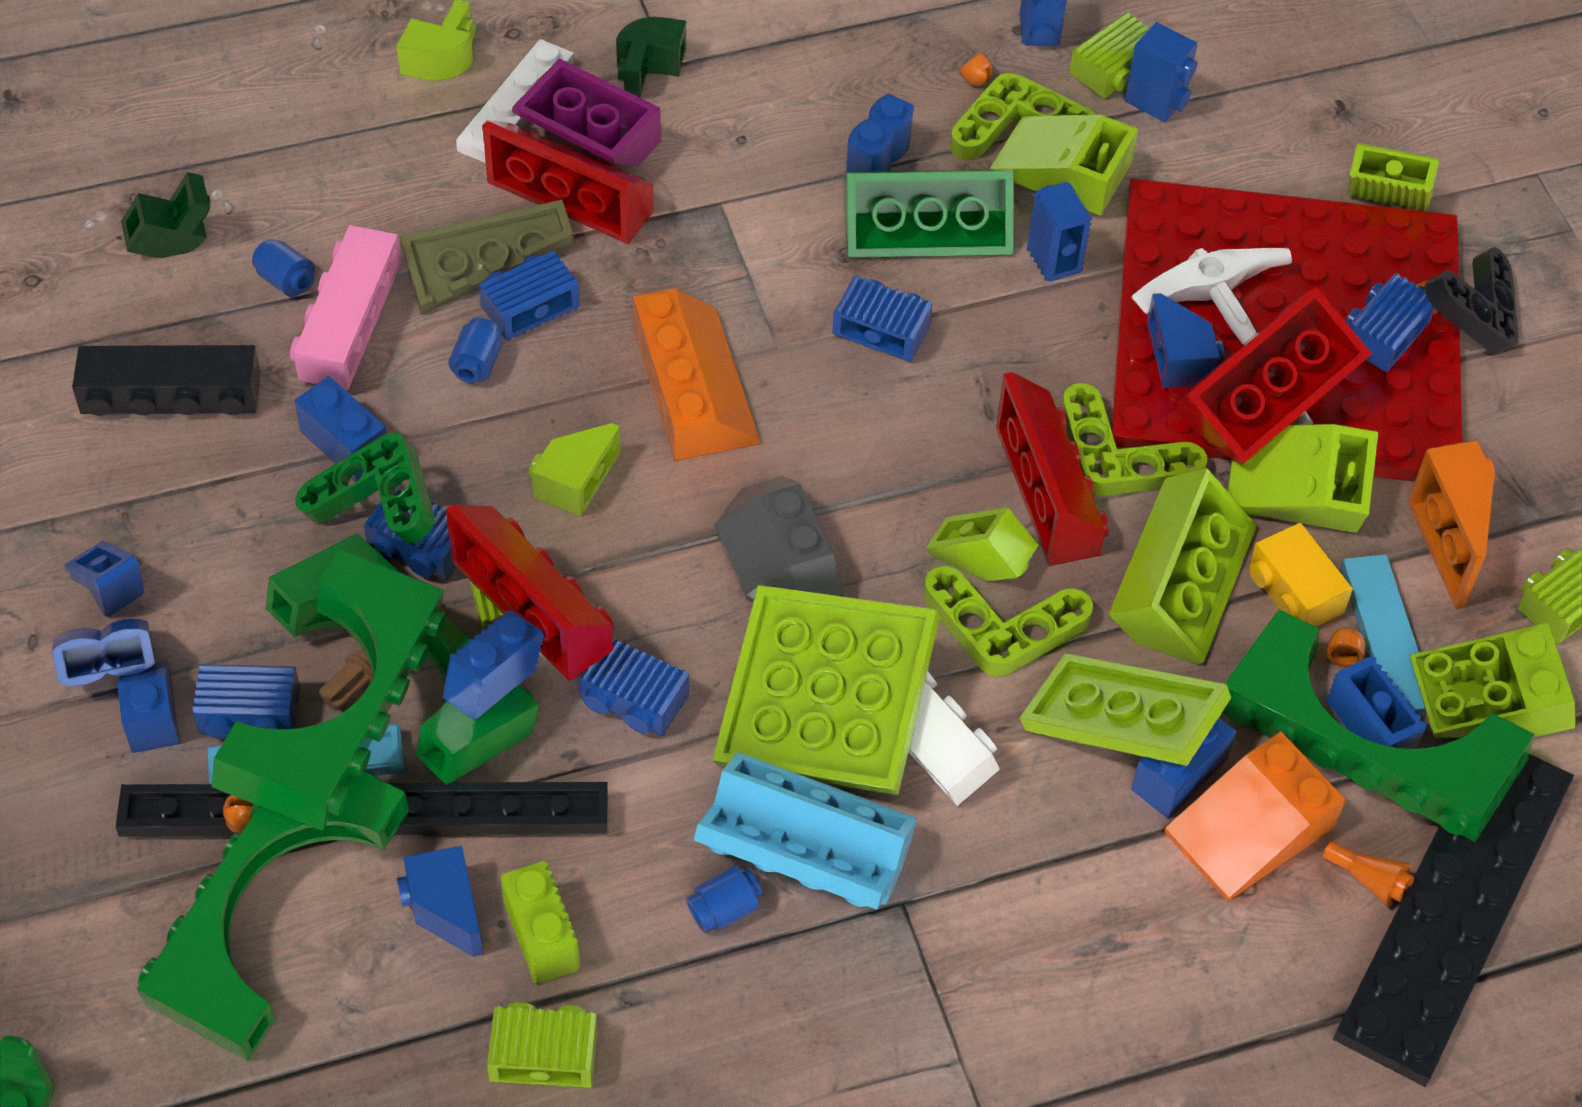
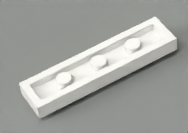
M539 39L456 139L457 151L486 163L482 125L485 121L512 123L523 128L528 120L512 113V106L559 58L574 65V53Z

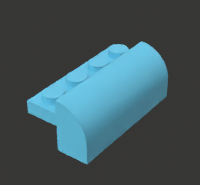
M737 752L722 770L714 804L697 824L693 841L708 846L711 851L717 854L733 855L749 861L762 871L778 872L797 879L807 888L823 889L844 897L855 906L871 907L877 910L880 904L886 905L893 892L905 862L918 818Z

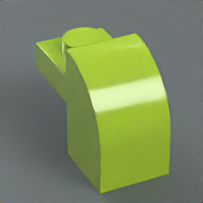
M455 0L442 25L411 18L396 45L400 74L423 80L441 81L462 74L474 62L472 41L476 33V21L472 20L470 2Z

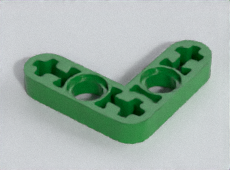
M396 432L381 436L311 478L301 486L295 498L297 508L315 523H322L378 491L389 529L406 543L421 541L429 534L434 524V513L417 452L401 434ZM363 470L360 479L353 485L348 486L353 475ZM410 479L406 489L400 494L394 495L398 485ZM411 509L413 513L409 515L406 510Z

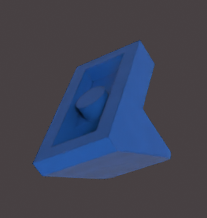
M101 541L64 565L73 581L89 589L103 615L106 617L116 613L144 594L140 567L136 557L107 542Z

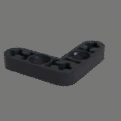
M1492 247L1473 259L1474 288L1452 271L1445 270L1428 279L1425 283V290L1430 303L1440 314L1493 354H1500L1517 345L1519 337L1512 268L1505 254L1500 249Z

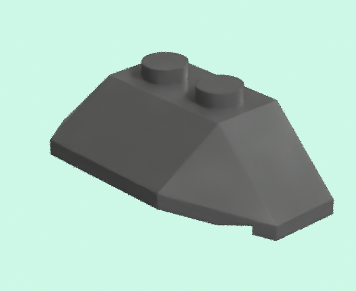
M781 476L741 488L716 522L715 530L746 600L751 603L754 602L758 585L844 597L834 554L801 484Z

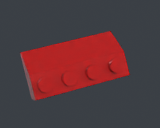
M486 120L482 125L487 183L537 205L562 200L569 219L626 244L631 242L652 215L653 184L641 177L628 174L610 166L604 161L593 159L575 151L569 146L556 143L532 130H526L512 123Z
M1315 286L1297 298L1172 405L1202 440L1242 465L1370 357L1372 353Z
M1008 372L1003 374L996 430L1048 565L1054 566L1100 556L1104 537H1107L1109 534L1108 521L1104 511L1097 510L1094 502V487L1090 476H1084L1082 473L1079 448L1075 441L1069 440L1066 433L1067 423L1064 411L1061 407L1055 406L1049 390L1014 372Z
M452 504L446 508L452 563L503 615H505V611H513L542 631L544 638L542 639L543 644L540 646L542 649L540 653L569 682L613 651L612 629L614 625L608 613L600 606L594 607L584 597L578 583L570 576L564 577L554 567L552 559L543 548H534L525 539L521 527L514 519H505L493 506Z

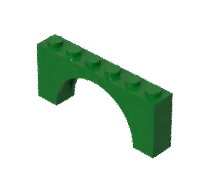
M356 533L270 576L265 609L293 637L315 629L341 626L329 617L316 612L319 581L337 551L340 549L394 571L397 570L383 558L377 548L369 545ZM446 617L438 637L429 636L426 642L429 645L426 656L437 667L444 682L450 654H456V649L462 650V645H468V641L472 640L467 632L460 630L448 617ZM517 685L477 719L470 718L446 701L433 716L421 723L415 755L439 779L448 785L533 735L540 703L535 700L529 690L522 688L520 685Z
M339 549L319 581L316 612L340 624L361 645L370 663L373 676L369 687L349 709L328 721L313 726L297 729H267L236 721L214 757L211 787L323 831L332 813L339 816L344 810L351 791L348 784L353 776L360 778L363 775L371 755V751L368 748L372 740L378 742L382 740L391 717L388 711L392 704L396 706L401 705L409 687L410 679H407L411 669L418 672L422 667L428 652L429 645L426 642L429 636L437 638L440 634L447 616V611L441 609L444 590Z
M1278 609L1224 683L1228 686L1231 699L1222 713L1227 715L1234 723L1248 726L1269 738L1282 732L1303 755L1309 757L1318 766L1332 769L1352 779L1365 790H1374L1395 801L1408 812L1419 813L1440 824L1444 830L1451 834L1462 835L1476 842L1528 761L1534 733L1490 712L1486 719L1467 735L1436 747L1421 749L1395 748L1364 739L1347 730L1330 716L1321 705L1312 688L1309 668L1316 657L1320 629Z
M365 771L360 778L353 776L348 784L351 791L344 810L339 816L332 813L323 831L253 804L250 812V821L241 834L237 832L229 839L223 851V861L215 873L207 874L200 882L195 893V903L186 916L181 915L174 921L167 934L166 940L168 943L158 958H151L143 967L138 978L139 986L137 991L144 1004L249 1061L272 1026L276 1016L270 1002L247 986L234 969L230 950L231 925L235 910L244 891L260 871L273 860L295 848L310 843L347 840L367 844L384 851L409 812L405 792Z

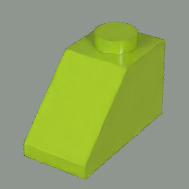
M609 423L552 439L543 454L537 453L529 467L528 476L532 478L533 498L581 517L621 453L620 426Z
M1009 507L946 517L925 549L930 555L989 582L1018 578L1027 570L1029 566L1028 561L1039 545Z

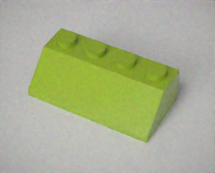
M1208 468L1164 479L1108 613L1134 643L1196 665L1203 664L1257 527L1254 521Z

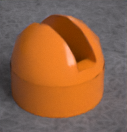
M982 51L961 67L958 72L966 82L978 87L991 79L993 67L988 57Z
M1350 627L1335 631L1328 643L1327 658L1333 664L1345 668L1363 660L1366 649L1364 637L1358 630Z
M230 795L223 807L224 819H226V825L231 831L241 834L251 819L250 812L252 807L244 805H253V803Z

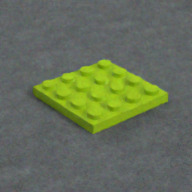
M758 585L713 755V762L719 767H726L736 753L739 752L821 783L898 795L940 620L938 611L936 609Z

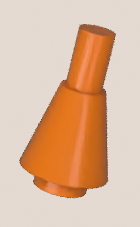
M1333 841L1327 845L1323 854L1324 859L1350 871L1351 876L1387 907L1391 906L1395 900L1401 903L1408 887H1411L1414 882V876L1409 874L1410 863L1364 853L1357 854Z

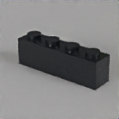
M255 345L78 346L72 389L80 414L103 416L106 414L194 415L224 413L237 415L240 413H257L261 370Z

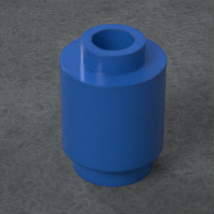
M272 239L265 240L253 253L252 264L256 268L257 274L289 297L298 296L306 292L313 284L315 274L313 262L285 242Z
M478 317L473 318L462 327L448 361L450 369L458 379L467 383H475L489 378L502 346V332L496 323L489 319Z
M734 865L696 886L694 894L685 900L695 922L706 933L713 928L719 931L758 909L759 903L757 898L763 893L757 879L749 869L742 872L738 866Z

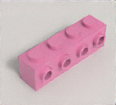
M349 225L343 240H338L335 243L329 272H323L318 287L319 295L315 304L311 303L308 305L304 319L305 327L301 336H295L291 345L290 359L292 362H295L299 381L318 384L330 376L344 390H349L402 263L398 234Z

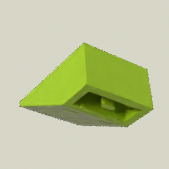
M1103 115L1021 117L990 169L1013 170L1014 183L1034 191L1049 185L1069 182L1086 209L1101 216L1132 164L1139 129Z
M1335 424L1289 425L1244 464L1240 465L1231 459L1227 491L1247 514L1357 533L1369 515L1378 432Z
M1548 622L1410 655L1433 737L1461 738L1476 729L1490 712L1534 733V738L1575 728V700Z

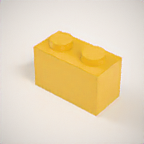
M1301 522L1255 544L1248 569L1254 583L1259 588H1264L1274 601L1277 611L1280 609L1315 627L1345 613L1353 588Z

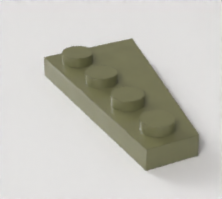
M558 200L399 236L422 315L479 288L478 284L484 282L494 272L500 271L504 273L521 265L531 255L541 256L552 250L557 251L572 244L573 231L563 201Z

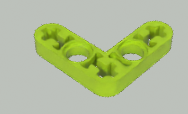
M1004 73L995 78L954 125L951 131L950 150L959 159L975 160L984 155L1015 118L1020 120L1021 117L1096 114L1089 108L1019 74ZM1003 93L1007 94L1005 102L1003 101ZM1039 105H1047L1053 108L1054 111L1049 114H1043L1034 108ZM993 112L1000 118L988 121L981 118L980 114ZM974 131H976V140L971 139Z
M1076 383L1065 390L1061 408L1066 417V433L1070 441L1077 443L1080 452V468L1084 476H1090L1095 496L1160 490L1164 479L1167 477L1206 468L1207 454L1203 448L1192 442L1117 449L1099 390L1086 383ZM1076 401H1082L1083 406L1088 407L1086 418H1082L1081 406L1079 403H1075ZM1084 433H1094L1101 437L1103 442L1098 445H1088L1082 442L1079 436ZM1096 460H1100L1101 472L1104 476L1108 477L1100 478L1099 473L1094 472ZM1186 460L1188 466H1193V468H1186L1185 463L1179 461ZM1139 462L1147 463L1154 468L1155 472L1148 476L1140 475L1133 470L1132 466Z
M950 566L935 567L927 573L924 582L923 595L926 604L930 609L938 611L940 621L978 667L986 674L994 677L1009 675L1079 635L1088 628L1093 613V602L1088 594L1076 588H1067L1003 623L970 582L956 568ZM939 584L944 588L936 591V587ZM953 587L952 595H950L945 590V588ZM1064 607H1067L1070 611L1079 609V616H1076L1073 612L1063 615ZM973 613L981 617L984 623L978 628H967L958 619L964 614ZM1029 625H1039L1046 630L1048 635L1043 639L1033 640L1028 638L1022 630ZM1013 637L1015 643L1011 645V640ZM993 648L996 652L1000 653L1007 649L1006 658L999 654L991 656L990 650Z

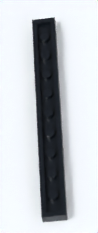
M608 782L450 783L448 785L445 783H388L405 792L409 808L408 814L394 835L607 834ZM121 784L115 828L119 837L233 836L235 832L228 828L223 815V807L230 794L211 787L212 784Z

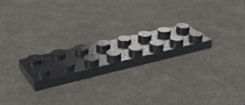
M1529 754L1528 761L1476 842L1462 835L1451 834L1444 830L1441 825L1439 826L1414 875V882L1411 887H1408L1332 1040L1426 1088L1574 777L1573 774Z

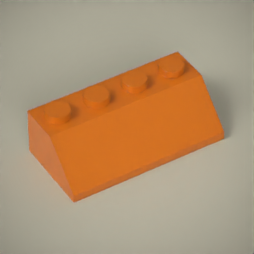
M675 288L633 296L634 331L674 461L758 445L760 439L717 309Z

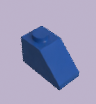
M1161 293L1152 294L1146 322L1162 388L1194 386L1224 361L1222 341H1216L1212 323Z
M168 661L155 663L149 669L138 674L119 676L117 687L121 720L131 752L136 753L180 744Z
M462 845L403 857L407 876L398 877L397 882L402 907L412 905L415 923L473 957L483 955L480 930Z

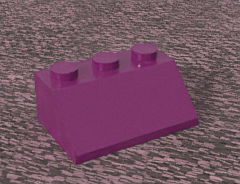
M560 58L512 106V113L613 164L638 167L661 142L660 107Z

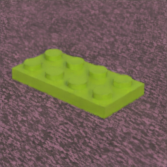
M1065 653L1020 716V720L1024 730L1028 732L1188 766L1230 701L1231 695L1227 684Z

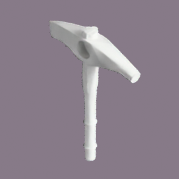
M1201 248L1195 250V253L1187 261L1147 283L1132 296V299L1146 315L1149 311L1152 294L1161 293L1175 302L1187 300L1207 301L1212 299L1233 333L1243 345L1257 332L1232 290L1245 280L1270 267L1291 264V252L1288 248L1222 249L1207 253V251ZM1306 411L1292 422L1293 425H1313V421Z

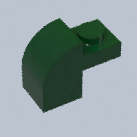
M645 17L629 23L619 32L616 38L618 81H624L625 91L641 98L648 72L679 77L687 49L686 20L666 17Z
M187 172L170 200L141 193L137 194L121 220L127 252L155 258H165L189 253L206 240L207 235L203 219L209 213L211 199L206 192L202 175Z

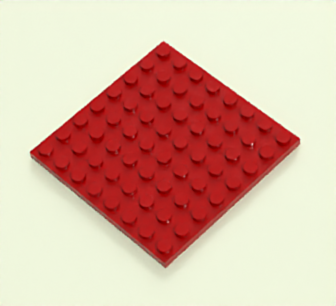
M1130 178L1111 431L1116 447L1133 448L1177 442H1192L1203 448L1208 458L1231 460L1230 457L1202 440L1172 405L1193 386L1162 388L1146 322L1148 314L1146 315L1132 299V296L1147 283L1187 261L1195 253V250L1203 248L1207 253L1222 249L1288 248L1290 250L1291 264L1270 267L1245 280L1232 290L1256 332L1261 330L1297 298L1315 286L1346 321L1354 308L1364 309L1366 298L1374 285L1378 282L1385 285L1393 274L1399 273L1401 278L1406 277L1408 282H1414L1415 285L1445 270H1450L1459 277L1457 215ZM1212 299L1207 301L1187 300L1176 302L1212 323L1216 341H1222L1224 360L1242 346V343L1233 333ZM1439 312L1433 314L1429 325L1417 336L1416 340L1412 342L1411 346L1399 357L1398 361L1395 362L1388 372L1365 360L1307 409L1306 412L1313 421V425L1335 424L1378 432L1373 477L1415 482L1427 449L1462 443L1460 328Z

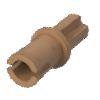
M363 649L356 655L349 654L345 658L346 664L320 689L319 695L330 708L340 709L365 684L370 685L373 676L370 663Z

